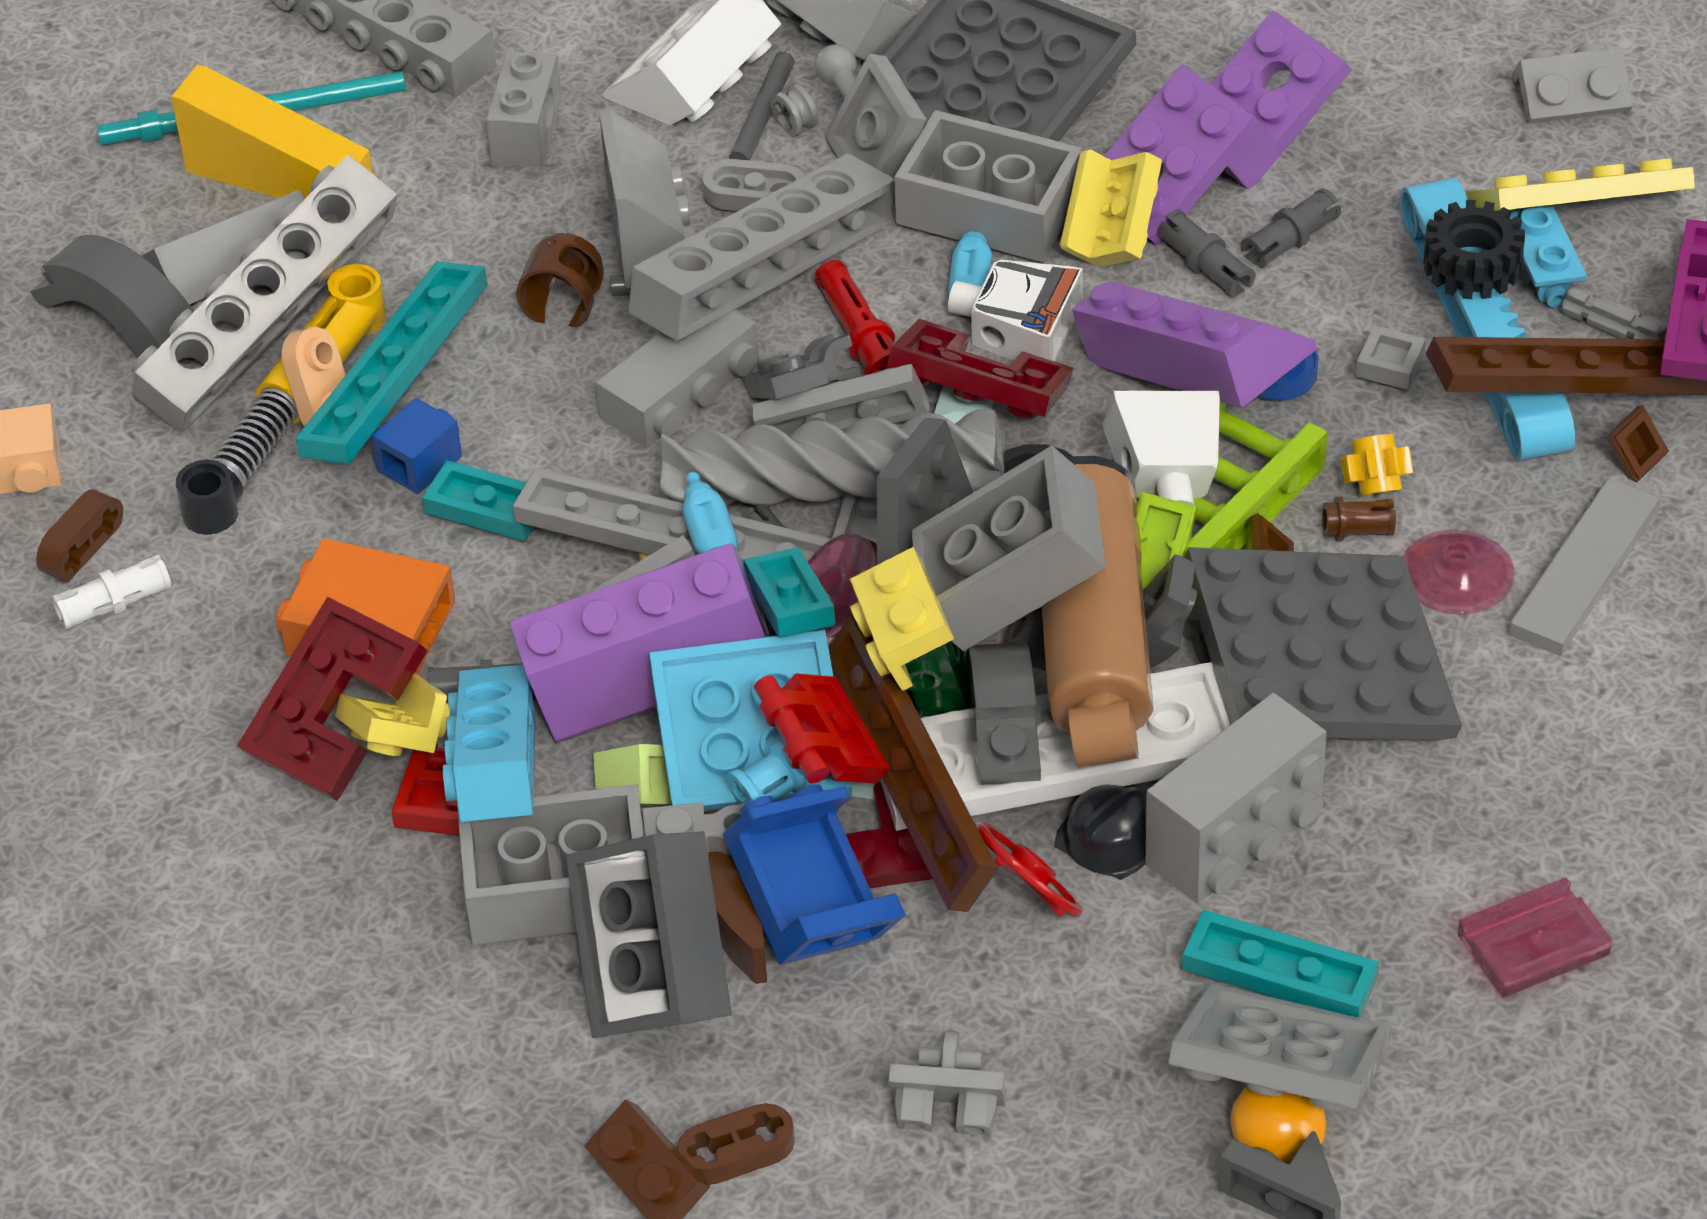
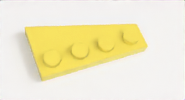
M1672 158L1640 161V172L1624 174V164L1591 167L1592 177L1576 179L1575 169L1543 172L1544 182L1527 184V174L1494 178L1495 188L1465 191L1469 200H1476V207L1483 208L1485 201L1495 203L1494 211H1499L1502 207L1510 210L1693 189L1695 185L1693 167L1672 168Z

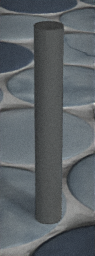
M778 52L729 155V159L751 160L772 114L771 97L782 92L795 63L791 54L787 52Z

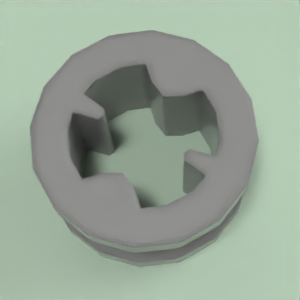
M795 84L787 88L786 94L779 92L771 97L770 105L776 123L792 137L801 134L802 126L810 129L817 125L818 112L816 105L807 90L801 85Z

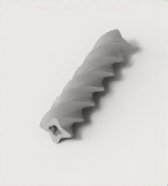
M979 409L966 414L956 424L939 414L922 413L909 419L900 428L884 418L872 416L855 422L844 432L828 422L815 420L801 425L789 436L781 430L766 424L753 425L734 440L721 431L712 428L698 429L680 444L662 433L661 492L669 496L670 500L683 503L685 500L684 494L689 485L686 481V476L690 472H696L700 476V481L709 484L712 490L716 491L724 500L726 506L737 500L753 505H772L783 502L792 496L801 500L820 502L839 498L846 494V492L864 498H877V476L926 417L947 421L973 490H979L1004 474L1005 432L1004 428L999 427L995 410Z

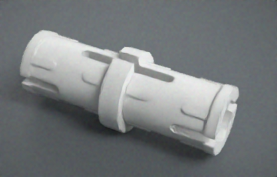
M157 554L138 564L113 573L110 569L99 572L97 575L98 579L87 582V584L72 590L55 594L51 598L55 612L60 620L63 619L62 624L65 630L86 620L114 611L115 614L126 610V605L149 595L171 589L172 585L165 564Z

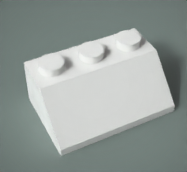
M701 0L689 7L601 95L608 100L669 125L685 117L692 123L703 116L714 105L710 97L716 90L722 93L742 77L743 73L739 67L745 61L748 64L754 62L771 47L772 44L767 38L781 23L763 0Z

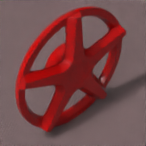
M982 821L976 825L986 846L996 854L995 862L1000 867L1022 879L1059 916L1067 912L1076 917L1082 914L1083 908L1080 903L1055 878L1057 875L1055 871L1036 853L1022 843L1017 845L986 822ZM998 841H1000L1002 844L1008 847L1012 852L1009 853ZM1051 883L1060 894L1052 890L1048 884Z

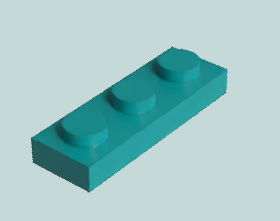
M1204 909L1182 954V970L1277 999L1358 1018L1361 1017L1375 985L1379 968V961Z

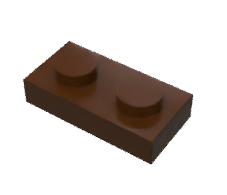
M626 1099L584 1145L647 1219H683L710 1188L708 1183L637 1104Z

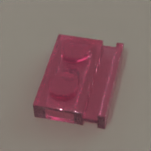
M1567 877L1459 919V938L1462 941L1466 940L1472 948L1471 955L1502 998L1610 955L1611 937L1581 897L1576 898L1570 890L1571 883Z

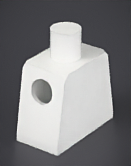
M1113 391L1103 421V430L1115 462L1126 468L1135 482L1136 498L1140 497L1142 491L1195 506L1194 498H1201L1207 495L1218 465L1219 391Z

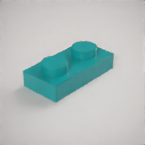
M446 460L422 497L425 514L526 542L534 529V526L515 522L513 505L527 483L524 481Z
M799 547L743 559L753 594L779 638L835 626L834 605Z

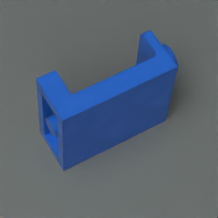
M812 785L797 791L788 799L776 802L772 796L757 798L740 808L739 813L741 816L722 834L779 965L871 942L881 938L906 915L896 893L875 899L872 895L837 816V810L850 799L846 786L823 791L821 785Z

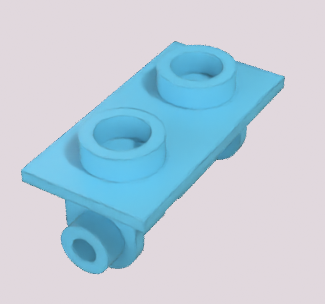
M1553 205L1510 210V219L1518 217L1521 221V229L1525 230L1523 263L1534 286L1538 287L1537 296L1539 300L1547 302L1553 308L1562 306L1565 295L1570 289L1571 282L1587 280V274Z

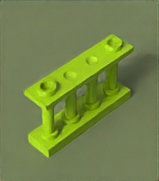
M1220 402L1219 432L1271 460L1260 471L1255 470L1250 473L1218 456L1217 470L1213 479L1238 491V493L1227 504L1221 503L1218 506L1202 497L1194 498V504L1198 508L1195 520L1205 524V526L1193 537L1190 536L1187 549L1188 547L1245 549L1251 517L1258 513L1271 523L1326 468L1328 431L1309 422L1295 437L1287 438L1283 441L1226 411V404Z

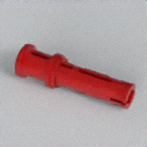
M830 260L823 263L816 270L817 278L814 279L830 303L843 328L850 335L853 345L847 348L850 355L855 361L863 364L865 368L864 376L878 369L880 371L888 369L889 355L895 343L893 330L888 323L874 316L859 288L851 278L844 262Z

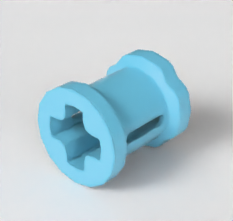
M777 742L769 747V755L744 771L734 769L727 774V783L738 804H747L764 796H772L774 801H776L791 790L796 793L806 788V777L801 768L796 769L791 765L783 751L785 745Z

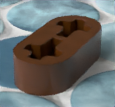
M95 489L87 490L42 538L36 556L39 570L69 582L120 527L123 518V505L121 501Z
M758 1104L695 1125L686 1130L679 1139L677 1150L708 1185L718 1184L776 1164L785 1159L793 1150L795 1143L794 1125L792 1117L784 1108L775 1104ZM767 1127L770 1133H776V1139L765 1142L761 1135H756V1129ZM707 1147L712 1154L716 1153L717 1159L706 1162L701 1155H697V1150Z

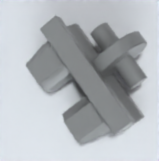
M946 1031L943 1049L920 1047L919 1066L890 1063L888 1082L892 1098H895L899 1129L932 1131L935 1101L958 1103L957 1133L990 1136L997 1115V1106L1005 1107L1007 1088L1004 1087V1072L981 1070L983 1052L960 1050L959 1032Z

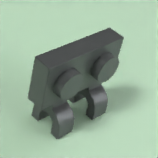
M835 335L819 337L806 347L804 356L795 355L789 357L788 354H782L756 362L758 372L743 376L749 397L777 400L827 385L831 381L839 382L861 377L859 367L844 369V367L836 366L835 356L838 351L853 346L850 335H842L836 338Z

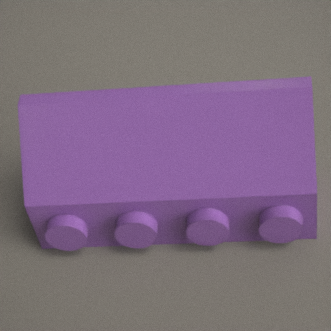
M1108 281L1095 287L1089 297L1072 309L1087 358L1098 367L1181 391H1219L1220 402L1243 408L1317 350L1315 340L1260 321L1237 316L1233 313L1200 306L1118 282Z
M732 543L509 621L527 678L556 743L656 709L649 652L768 637L743 561Z

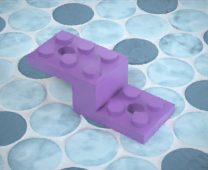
M1274 10L1270 12L1211 84L1184 64H1181L1104 156L1114 160L1148 152L1162 159L1161 166H1164V172L1158 181V191L1152 205L1147 239L1155 245L1163 242L1164 240L1158 236V228L1162 220L1174 230L1176 224L1166 216L1178 209L1187 214L1222 171L1226 172L1247 189L1256 185L1352 71L1349 65L1342 58ZM1282 70L1290 71L1289 79L1285 85L1276 90L1267 89L1268 82L1275 73Z

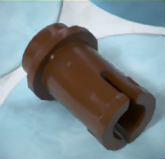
M1334 497L1333 502H1324L1322 506L1324 536H1335L1336 541H1343L1346 535H1394L1396 512L1395 510H1390L1394 508V502L1392 499L1344 502L1342 497Z

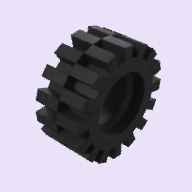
M1466 200V208L1462 209L1457 202L1448 204V213L1440 208L1434 213V220L1429 219L1427 223L1423 260L1426 276L1432 275L1431 283L1437 288L1445 283V293L1454 296L1457 289L1462 290L1463 299H1472L1473 292H1480L1482 299L1491 298L1493 288L1500 295L1508 291V283L1514 286L1519 279V274L1522 272L1525 230L1521 229L1519 218L1514 217L1510 219L1511 211L1505 207H1502L1498 212H1494L1495 203L1485 201L1483 208L1476 207V200ZM1479 247L1488 251L1469 252L1460 248Z

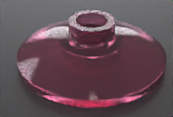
M1441 530L1433 532L1413 542L1403 554L1420 604L1435 611L1457 615L1481 612L1501 602L1513 586L1515 572L1510 556L1497 542L1479 533L1466 530Z
M846 533L831 539L808 561L834 605L835 626L815 630H825L827 638L841 630L848 617L853 615L850 606L859 602L850 579L876 566L875 552L871 543L858 534Z

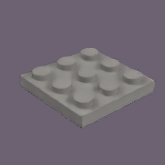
M1210 983L1173 1039L1169 1065L1185 1068V1072L1189 1076L1200 1080L1217 1081L1224 1077L1245 1082L1250 1090L1263 1095L1279 1096L1287 1092L1308 1097L1313 1105L1326 1110L1341 1111L1347 1107L1357 1109L1388 1049L1392 1025Z

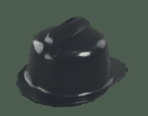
M1106 784L1089 789L1079 796L1071 807L1070 815L1057 830L1054 847L1065 852L1078 865L1094 873L1122 880L1137 872L1145 865L1146 800L1142 792L1133 784L1127 786Z

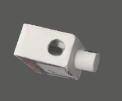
M999 260L994 262L983 286L955 281L949 295L948 311L971 317L972 345L1011 360H1015L1023 351L1056 362L1075 321L1072 309L1083 301V268Z

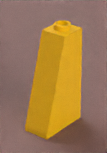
M197 64L171 96L186 172L277 198L301 190L304 199L312 192L310 187L316 176L328 165L335 168L347 155L351 156L375 175L372 171L370 151L367 148L206 66Z

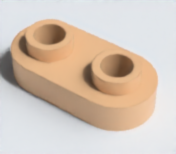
M319 327L293 331L287 336L282 347L283 366L300 420L304 427L346 375L335 340L326 330Z

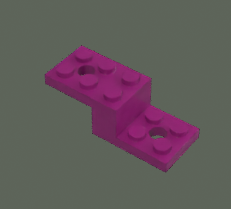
M1686 219L1660 375L1707 381V221Z

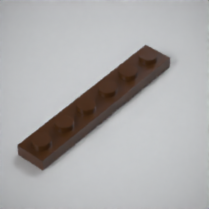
M1433 337L1426 351V355L1446 392L1707 394V381L1660 375L1665 339Z
M850 615L828 648L833 676L838 679L890 766V769L882 779L948 910L968 912L998 868L907 691L901 690L891 673L883 677L880 676L866 649V644L874 641L872 635L866 638L854 616Z

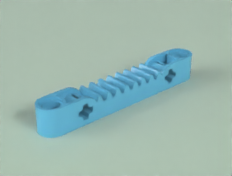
M1453 177L1411 185L1401 189L1400 206L1402 218L1422 262L1424 260L1425 233L1429 219L1434 220V213L1440 208L1448 213V204L1457 202L1461 209L1466 208V200L1469 199L1458 178ZM1464 247L1460 249L1469 252H1482L1483 248ZM1445 283L1438 288L1434 286L1457 337L1525 338V329L1517 327V313L1510 312V298H1503V294L1500 295L1494 288L1492 289L1491 298L1482 299L1480 292H1473L1472 299H1463L1462 290L1457 289L1454 296L1445 293ZM1484 392L1515 461L1519 462L1569 452L1574 449V422L1563 393Z

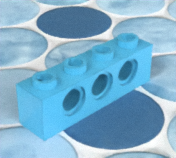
M513 665L459 671L458 692L448 693L450 716L446 720L448 740H445L446 765H443L446 801L458 802L460 822L533 815L536 717L533 691L524 666Z

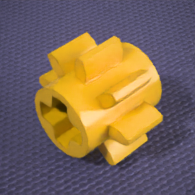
M1383 434L1352 440L1354 454L1345 455V457L1341 458L1344 484L1358 482L1361 497L1370 496L1374 493L1384 494L1401 491L1400 476L1414 473L1410 446L1396 448L1394 434Z

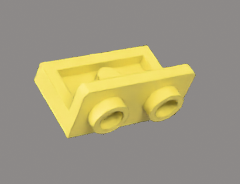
M1093 150L1082 151L1079 156L1061 238V248L1092 265L1102 267L1141 259L1143 248L1147 242V229L1152 205L1158 191V177L1162 159L1148 152L1110 160Z
M914 547L850 579L859 601L850 606L851 611L864 636L867 638L872 635L874 641L866 644L868 654L880 676L883 677L891 673L902 691L913 686L905 664L954 639L924 564Z
M414 673L395 704L340 694L335 717L352 729V737L367 741V749L381 754L401 756L403 748L434 753L437 738H442L446 733V720L450 716V708L448 703H446V694Z

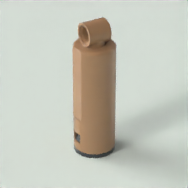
M1074 456L1067 459L1095 483L1106 568L1042 606L1049 705L1055 726L1071 736L1078 768L1138 759L1139 751L1136 731L1146 724L1154 712L1141 576L1142 553L1140 531L1137 523L1135 482L1126 468L1114 460L1099 456Z

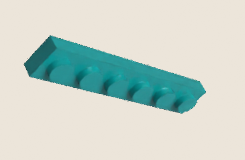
M435 262L295 438L299 457L324 460L332 464H350L488 286L485 267Z

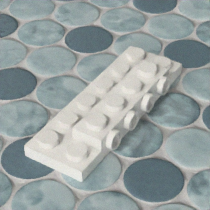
M1212 662L1152 673L1151 683L1154 712L1146 724L1136 731L1139 758L1078 768L1071 736L1058 729L1054 724L1048 694L1038 695L1035 697L1041 781L981 785L974 709L951 711L945 714L921 718L971 816L1081 795L1093 787L1106 784L1127 786L1162 779L1230 726ZM881 778L880 781L896 831L907 829Z

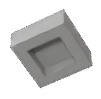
M1373 325L1356 362V377L1409 390L1425 355L1426 338Z

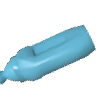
M974 231L963 234L961 240L955 246L952 254L948 295H950L955 281L983 286L990 272L992 257L991 248L983 234Z
M688 473L686 481L689 485L684 494L685 500L683 502L682 515L697 554H701L730 543L733 544L737 551L738 538L724 500L716 491L712 490L709 484L700 481L698 473Z

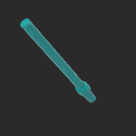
M399 71L264 96L292 111L402 92L406 91L403 73ZM157 109L138 112L137 118L97 125L101 145L142 138L143 143L163 140V134L178 132L174 111L158 114Z

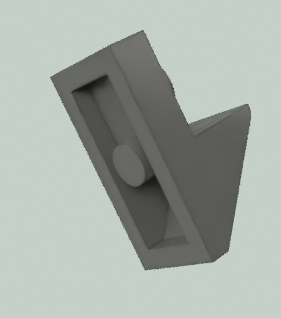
M1315 1131L1309 1134L1290 1165L1280 1161L1273 1153L1266 1149L1252 1148L1233 1138L1221 1154L1219 1191L1278 1219H1340L1341 1199Z

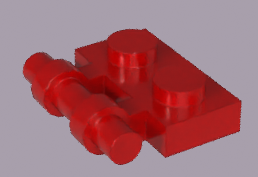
M795 673L782 689L772 675L765 676L755 683L754 690L761 700L759 706L761 714L769 726L777 727L786 743L783 749L793 768H801L809 783L820 782L830 774L834 777L835 781L876 784L890 769V766L836 677Z

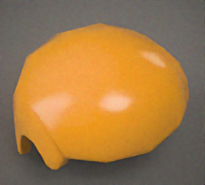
M1246 1085L1233 1103L1229 1121L1235 1140L1252 1148L1266 1149L1273 1153L1280 1161L1290 1165L1312 1131L1316 1132L1320 1144L1323 1143L1327 1129L1325 1109L1313 1105L1308 1097L1287 1092L1279 1096L1263 1095L1250 1090Z

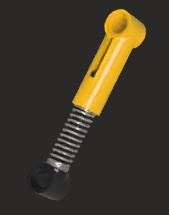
M350 264L333 272L327 282L329 295L303 328L319 327L326 330L336 342L342 364L346 362L365 335L377 331L386 320L381 278L376 269L368 265ZM282 356L256 389V401L246 411V414L243 415L211 459L195 461L179 471L176 477V489L183 522L189 530L197 534L210 535L218 534L233 525L238 516L237 501L243 494V488L247 481L257 471L261 461L266 459V455L271 452V448H274L276 442L281 439V435H284L286 429L291 426V422L296 424L301 421L283 366Z

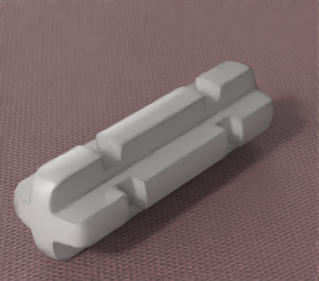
M1575 286L1570 288L1565 295L1561 308L1565 315L1579 321L1584 317L1587 319L1588 325L1620 339H1628V337L1632 339H1664L1667 326L1664 322L1650 316L1641 318V312L1604 296L1595 298L1596 294L1583 287Z

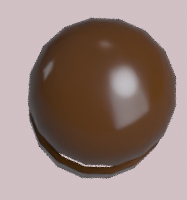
M556 233L542 239L530 253L518 283L516 296L521 309L535 322L545 323V308L550 289L566 285L573 286L578 291L582 301L568 326H581L589 318L594 303L593 295L600 289L603 280L604 267L600 253L594 245L583 237L571 233Z

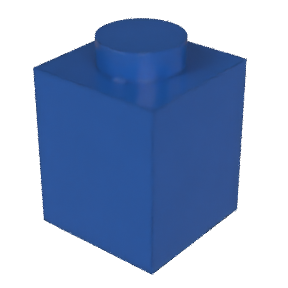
M418 398L413 399L371 435L377 471L417 495L433 482L446 460L456 462L462 457L457 420L447 411L436 409Z

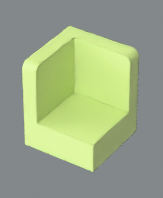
M636 744L593 753L595 789L638 784L640 807L671 806L662 745Z

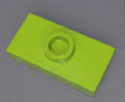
M1141 491L1137 504V523L1140 531L1143 589L1175 554L1182 557L1185 556L1198 512L1197 506Z

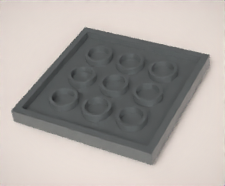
M929 0L882 56L888 58L926 117L925 125L933 112L938 110L1060 141L1136 46V31L1059 0Z
M1188 547L1184 558L1196 563L1192 588L1197 591L1194 605L1230 725L1274 692L1327 731L1326 738L1424 741L1457 738L1462 724L1404 556Z

